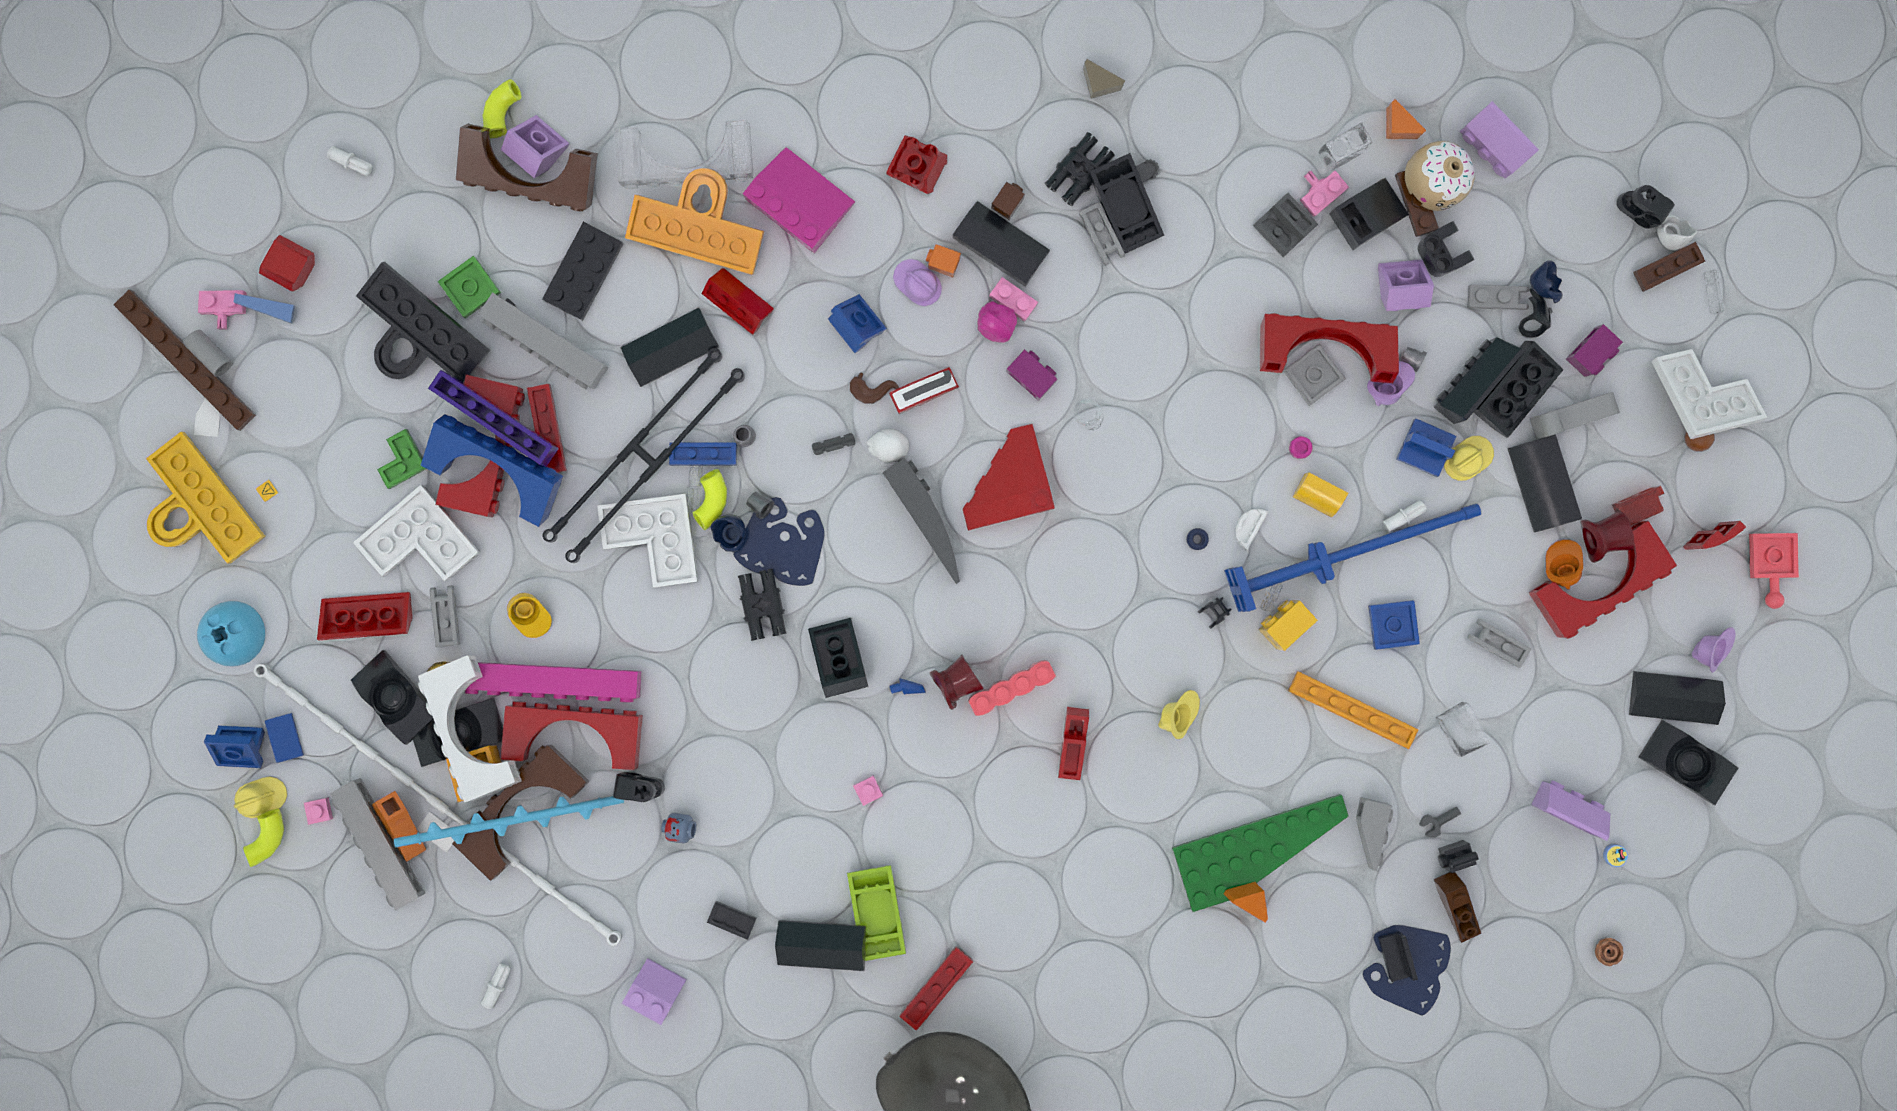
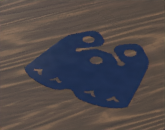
M772 498L771 500L774 501V505L779 507V513L777 515L769 513L764 519H760L754 512L746 526L745 540L741 548L734 552L733 555L742 566L755 573L760 574L759 571L766 570L767 573V569H774L775 577L783 583L795 586L810 585L815 577L824 541V528L819 514L814 510H808L798 515L797 524L802 533L807 537L805 540H802L800 533L793 525L781 522L773 525L771 528L767 527L768 522L772 523L783 519L788 512L781 498ZM812 518L814 525L806 527L805 519ZM784 531L790 535L787 541L780 539V534ZM747 554L748 561L745 560V557H741V555ZM761 561L764 567H761L760 565L756 566L755 564ZM788 571L790 577H788L786 574L783 575L782 572ZM803 574L807 579H798V577Z
M1393 925L1378 931L1374 936V941L1381 953L1378 937L1398 931L1406 936L1418 980L1413 981L1408 977L1389 983L1386 971L1380 963H1374L1363 970L1364 980L1373 994L1381 999L1421 1016L1425 1015L1438 998L1441 988L1438 976L1447 969L1451 945L1448 935L1404 925ZM1442 941H1444V950H1442V948L1439 946V944H1441ZM1442 958V960L1440 961V966L1438 967L1436 960ZM1377 971L1380 973L1381 977L1378 981L1371 979L1372 972ZM1431 985H1433V988L1431 989L1432 993H1430V991L1427 989ZM1428 1001L1426 1004H1424V1008H1422L1421 1002Z

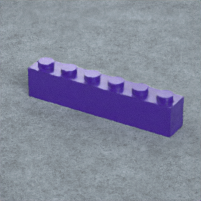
M440 370L428 387L433 393L539 465L546 467L559 449L445 371Z

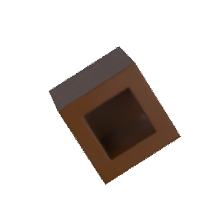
M1006 182L992 202L991 209L1007 220H1010L1024 200L1025 194L1023 189L1015 183L1010 184Z

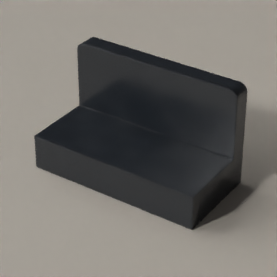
M1398 931L1378 937L1389 980L1394 982L1408 977L1413 981L1418 980L1406 936Z

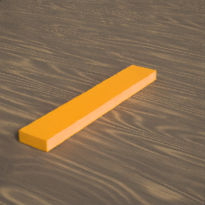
M1297 671L1288 689L1289 692L1406 749H1410L1419 730Z

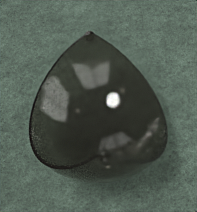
M955 1032L928 1033L910 1040L893 1054L888 1052L883 1058L886 1062L876 1077V1092L884 1111H1031L1026 1092L1008 1063L984 1043Z

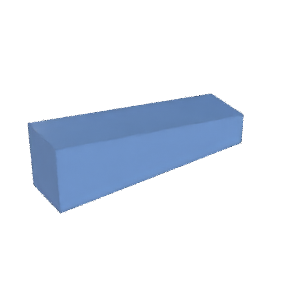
M235 293L233 301L235 304L292 324L294 305Z

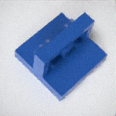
M860 294L836 305L831 310L833 314L828 318L854 353L859 352L872 338L882 334L887 329Z
M1415 418L1396 460L1439 477L1446 460L1452 459L1455 450L1451 448L1457 436Z
M218 725L215 735L206 734L204 744L216 766L262 767L263 759L259 749L265 734L263 728Z

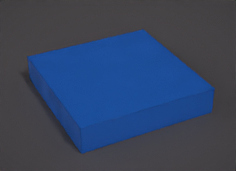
M1414 600L1368 606L1373 647L1375 650L1420 644Z

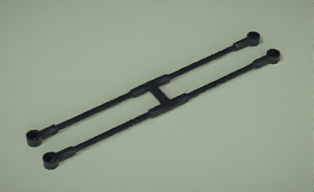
M712 348L709 350L708 357L697 368L696 373L645 428H642L618 454L617 459L568 513L561 517L551 529H546L543 532L542 537L546 542H555L558 537L557 534L565 527L571 516L632 452H635L649 465L635 485L587 537H584L574 549L566 552L565 558L568 562L577 563L580 560L581 553L591 544L590 541L638 488L644 482L646 483L672 455L671 452L720 398L727 394L736 383H740L745 379L742 369H733L731 377L720 388L718 394L656 459L640 446V443L649 435V431L699 376L704 374L714 363L721 361L722 353L719 349ZM718 352L719 356L713 359L711 357L712 353ZM736 372L742 374L738 379L734 378ZM552 532L553 538L548 540L547 534ZM574 552L576 554V558L574 560H570L569 556L571 553Z

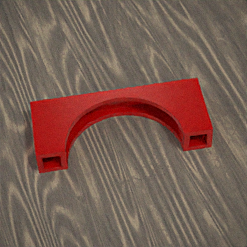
M1276 313L1265 314L1260 325V371L1282 373L1287 362V355L1296 346L1309 340L1329 339L1349 346L1360 355L1367 365L1371 382L1393 384L1399 373L1398 326L1349 322L1341 319L1327 320L1320 317L1306 318L1298 315L1284 316Z
M466 375L465 385L518 421L520 420L518 410L519 406L523 405L525 399L522 388ZM495 435V439L498 442L513 448L509 443ZM490 460L482 472L468 481L458 484L440 483L435 505L493 518L499 509V501H497L499 492H502L505 481L502 479L504 469Z
M1639 521L1631 527L1634 536V548L1628 551L1626 572L1618 586L1606 596L1591 601L1580 600L1567 594L1557 583L1552 581H1546L1529 592L1557 637L1567 639L1574 637L1579 633L1578 629L1584 625L1588 627L1597 622L1598 616L1613 612L1616 609L1615 606L1620 602L1626 603L1635 597L1634 593L1639 590H1647L1653 586V581L1658 578L1663 579L1672 573L1671 570L1677 564L1649 521Z
M512 701V705L505 706L501 760H527L535 738L544 728L557 721L572 720L589 725L603 737L611 753L612 769L636 770L639 765L643 715H636L637 711L623 710V713H614L615 709L601 708V712L592 711V707L579 706V710L570 709V705H557V708H549L547 703H535L534 706H526L524 701Z

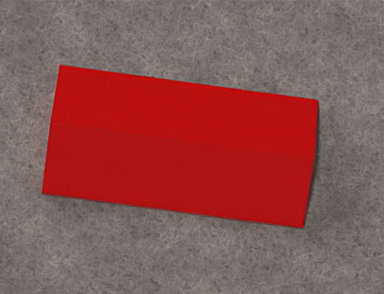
M410 592L321 599L317 640L408 634L413 619Z

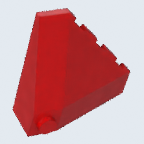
M1032 424L1013 428L1006 436L1008 437L1002 449H998L991 461L992 466L986 476H982L974 489L976 492L969 503L965 504L963 513L968 531L1055 509Z

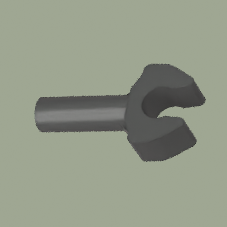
M1455 807L1437 818L1427 814L1421 819L1419 825L1424 827L1432 823L1433 828L1427 831L1425 836L1437 837L1441 835V826L1461 815V812Z

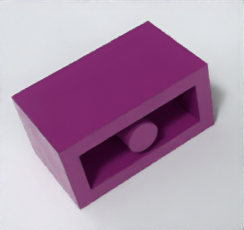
M1602 324L1595 327L1566 360L1584 377L1595 376L1605 367L1603 363L1607 359H1612L1620 351L1618 347L1623 341Z
M1024 349L1006 369V372L1039 401L1057 381L1055 377L1057 373L1048 365L1044 367L1039 363L1040 358L1033 351L1027 352Z

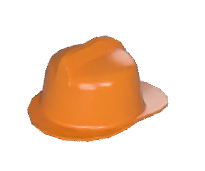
M1560 540L1552 544L1546 552V574L1552 582L1569 590L1582 577L1583 552L1577 542Z

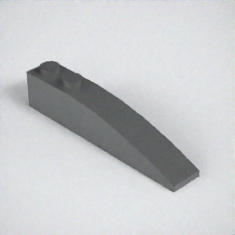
M904 458L882 473L957 584L960 580L955 556L940 514L927 492L930 490V487L924 478L918 479L915 474L918 472V469L912 460L907 462Z

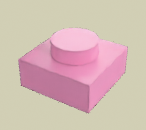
M874 775L853 785L863 806L883 796Z
M329 797L304 803L308 825L333 819Z

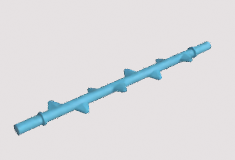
M611 796L569 804L564 797H559L554 808L527 812L522 805H519L513 816L484 821L478 813H475L470 824L441 829L435 822H431L427 832H417L415 835L394 838V845L396 848L451 837L457 844H461L465 834L494 829L499 836H504L509 825L537 820L543 827H547L551 817L579 812L586 820L590 818L593 809H602V807L624 803V800Z

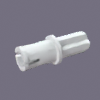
M335 146L330 147L327 153L328 159L343 165L347 170L352 169L365 176L371 174L373 166L370 163L357 158L354 153L349 154Z
M1417 501L1404 510L1399 509L1398 513L1382 521L1388 533H1392L1404 524L1409 525L1411 520L1425 513L1427 508L1422 501Z
M499 964L492 980L487 983L488 989L480 1003L483 1007L494 1009L500 993L505 989L504 984L511 971L508 965Z

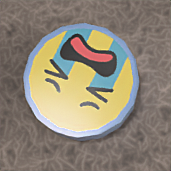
M1611 844L1604 849L1603 858L1607 864L1621 867L1627 862L1628 853L1624 847Z

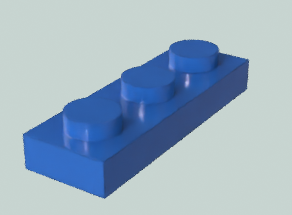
M680 442L669 457L670 466H737V443Z

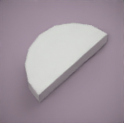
M1252 509L1243 513L1237 520L1235 537L1239 545L1245 550H1248L1269 511Z

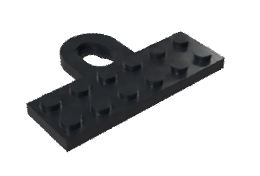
M381 262L356 295L359 300L391 325L374 350L376 366L389 378L403 379L412 375L428 356L443 370L464 383L466 375H471L490 352V349L386 262ZM399 338L409 340L413 347L411 357L403 359L400 363H394L390 358L393 344Z

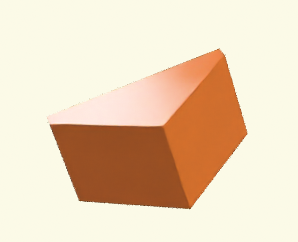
M1396 99L1386 108V139H1418L1426 131Z
M1256 882L1231 888L1224 892V895L1233 904L1266 923L1268 915L1265 892Z

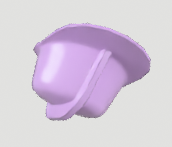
M908 259L899 263L895 268L893 275L894 283L912 302L917 305L928 306L939 299L942 290L941 282L923 263Z
M1399 361V373L1393 384L1371 382L1369 380L1367 389L1373 396L1376 405L1396 403L1414 382V369L1408 363Z
M1732 627L1727 628L1720 636H1704L1696 644L1692 657L1701 664L1710 667L1712 673L1715 672L1733 647L1736 634L1735 629Z

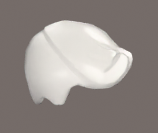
M1668 215L1662 225L1657 227V234L1661 244L1669 250L1684 248L1693 240L1697 233V230L1691 227L1688 220L1680 221L1674 215Z
M894 429L881 430L867 441L869 452L883 462H899L907 456L909 451L907 437Z

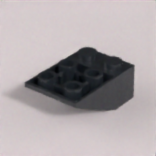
M1384 178L1334 208L1329 215L1351 249L1355 250L1408 216L1409 213L1387 179Z

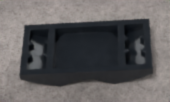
M1131 153L1089 171L1097 197L1125 254L1165 236Z
M382 650L351 679L361 698L376 711L383 724L405 745H408L434 720L433 716L427 711V699L386 650Z
M494 698L455 710L454 725L456 734L467 752L502 742L503 725ZM434 720L413 739L421 767L448 759L442 752L441 746L443 743L441 737L434 730Z
M1661 720L1638 757L1712 805L1717 804L1739 769L1722 755L1707 748L1689 734L1664 720Z

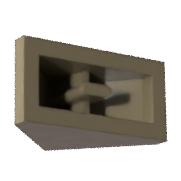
M1086 59L1083 72L1091 99L1122 90L1125 83L1124 79Z

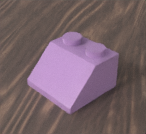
M535 115L508 130L501 151L533 178H536L550 169L570 143Z
M1423 260L1378 263L1380 294L1386 311L1431 307L1434 284Z
M648 958L622 1004L662 1025L687 979Z

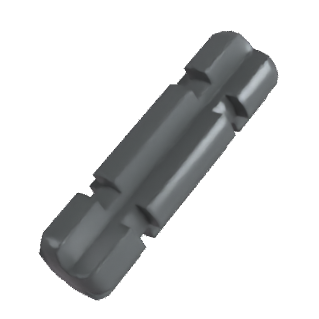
M852 433L844 435V437L838 436L824 440L823 443H813V453L820 455L824 451L830 452L844 448V446L855 445V438Z

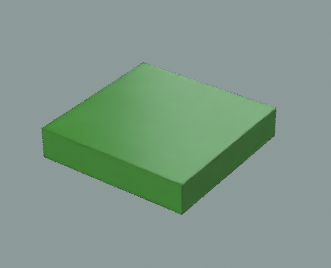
M472 256L437 281L464 318L469 317L484 306L492 292L496 295L501 293L475 256Z

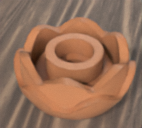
M1604 938L1595 947L1597 960L1606 966L1616 965L1623 958V946L1613 938Z

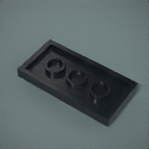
M583 221L542 300L583 321L624 243Z

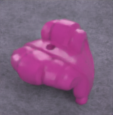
M991 301L986 303L978 313V331L986 339L999 343L1010 340L1017 324V316L1014 309Z

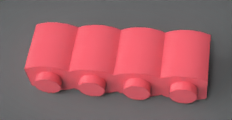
M1041 660L1032 664L1028 670L1015 672L1008 680L995 682L988 690L984 689L973 693L968 701L976 716L989 713L995 706L1009 703L1015 696L1031 692L1035 686L1048 684L1056 675L1049 661Z

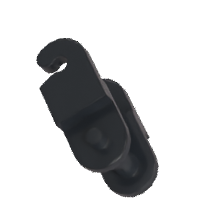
M1217 597L1214 603L1210 601L1197 611L1200 614L1210 608L1215 613L1217 620L1209 626L1210 629L1225 619L1223 616L1230 615L1229 612L1232 609L1225 607L1222 603L1223 597L1220 599ZM1217 604L1223 610V613L1220 615L1214 608Z

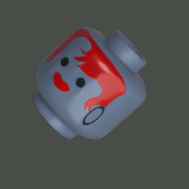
M671 813L667 819L663 820L661 831L669 842L684 844L694 838L696 822L693 821L690 815Z

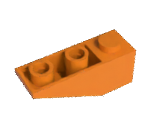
M396 791L371 805L393 842L394 838L417 834L416 827ZM423 842L421 844L416 843L397 847L406 862L426 850Z

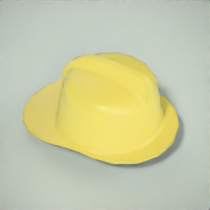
M1471 436L1452 448L1455 450L1452 459L1446 460L1444 468L1446 473L1455 480L1466 481L1471 479L1492 463L1494 457L1492 444L1484 437Z
M1188 690L1180 697L1178 702L1165 705L1158 726L1171 732L1176 739H1182L1198 714L1200 707L1198 694L1193 690Z
M264 777L241 786L235 794V804L233 806L244 817L256 818L264 812L281 808L287 798V789L279 779Z

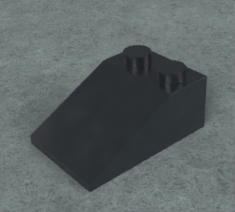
M851 618L808 629L825 698L869 687Z

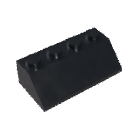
M1498 337L1490 341L1486 339L1478 348L1480 350L1479 354L1476 357L1472 356L1465 363L1464 367L1466 369L1462 374L1458 373L1450 381L1452 386L1448 391L1444 390L1436 398L1438 403L1434 408L1453 424L1468 420L1525 352L1522 348Z

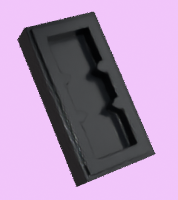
M716 901L707 923L748 940L757 917Z

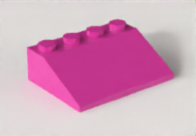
M787 147L754 178L742 193L749 203L814 254L855 203L853 199Z

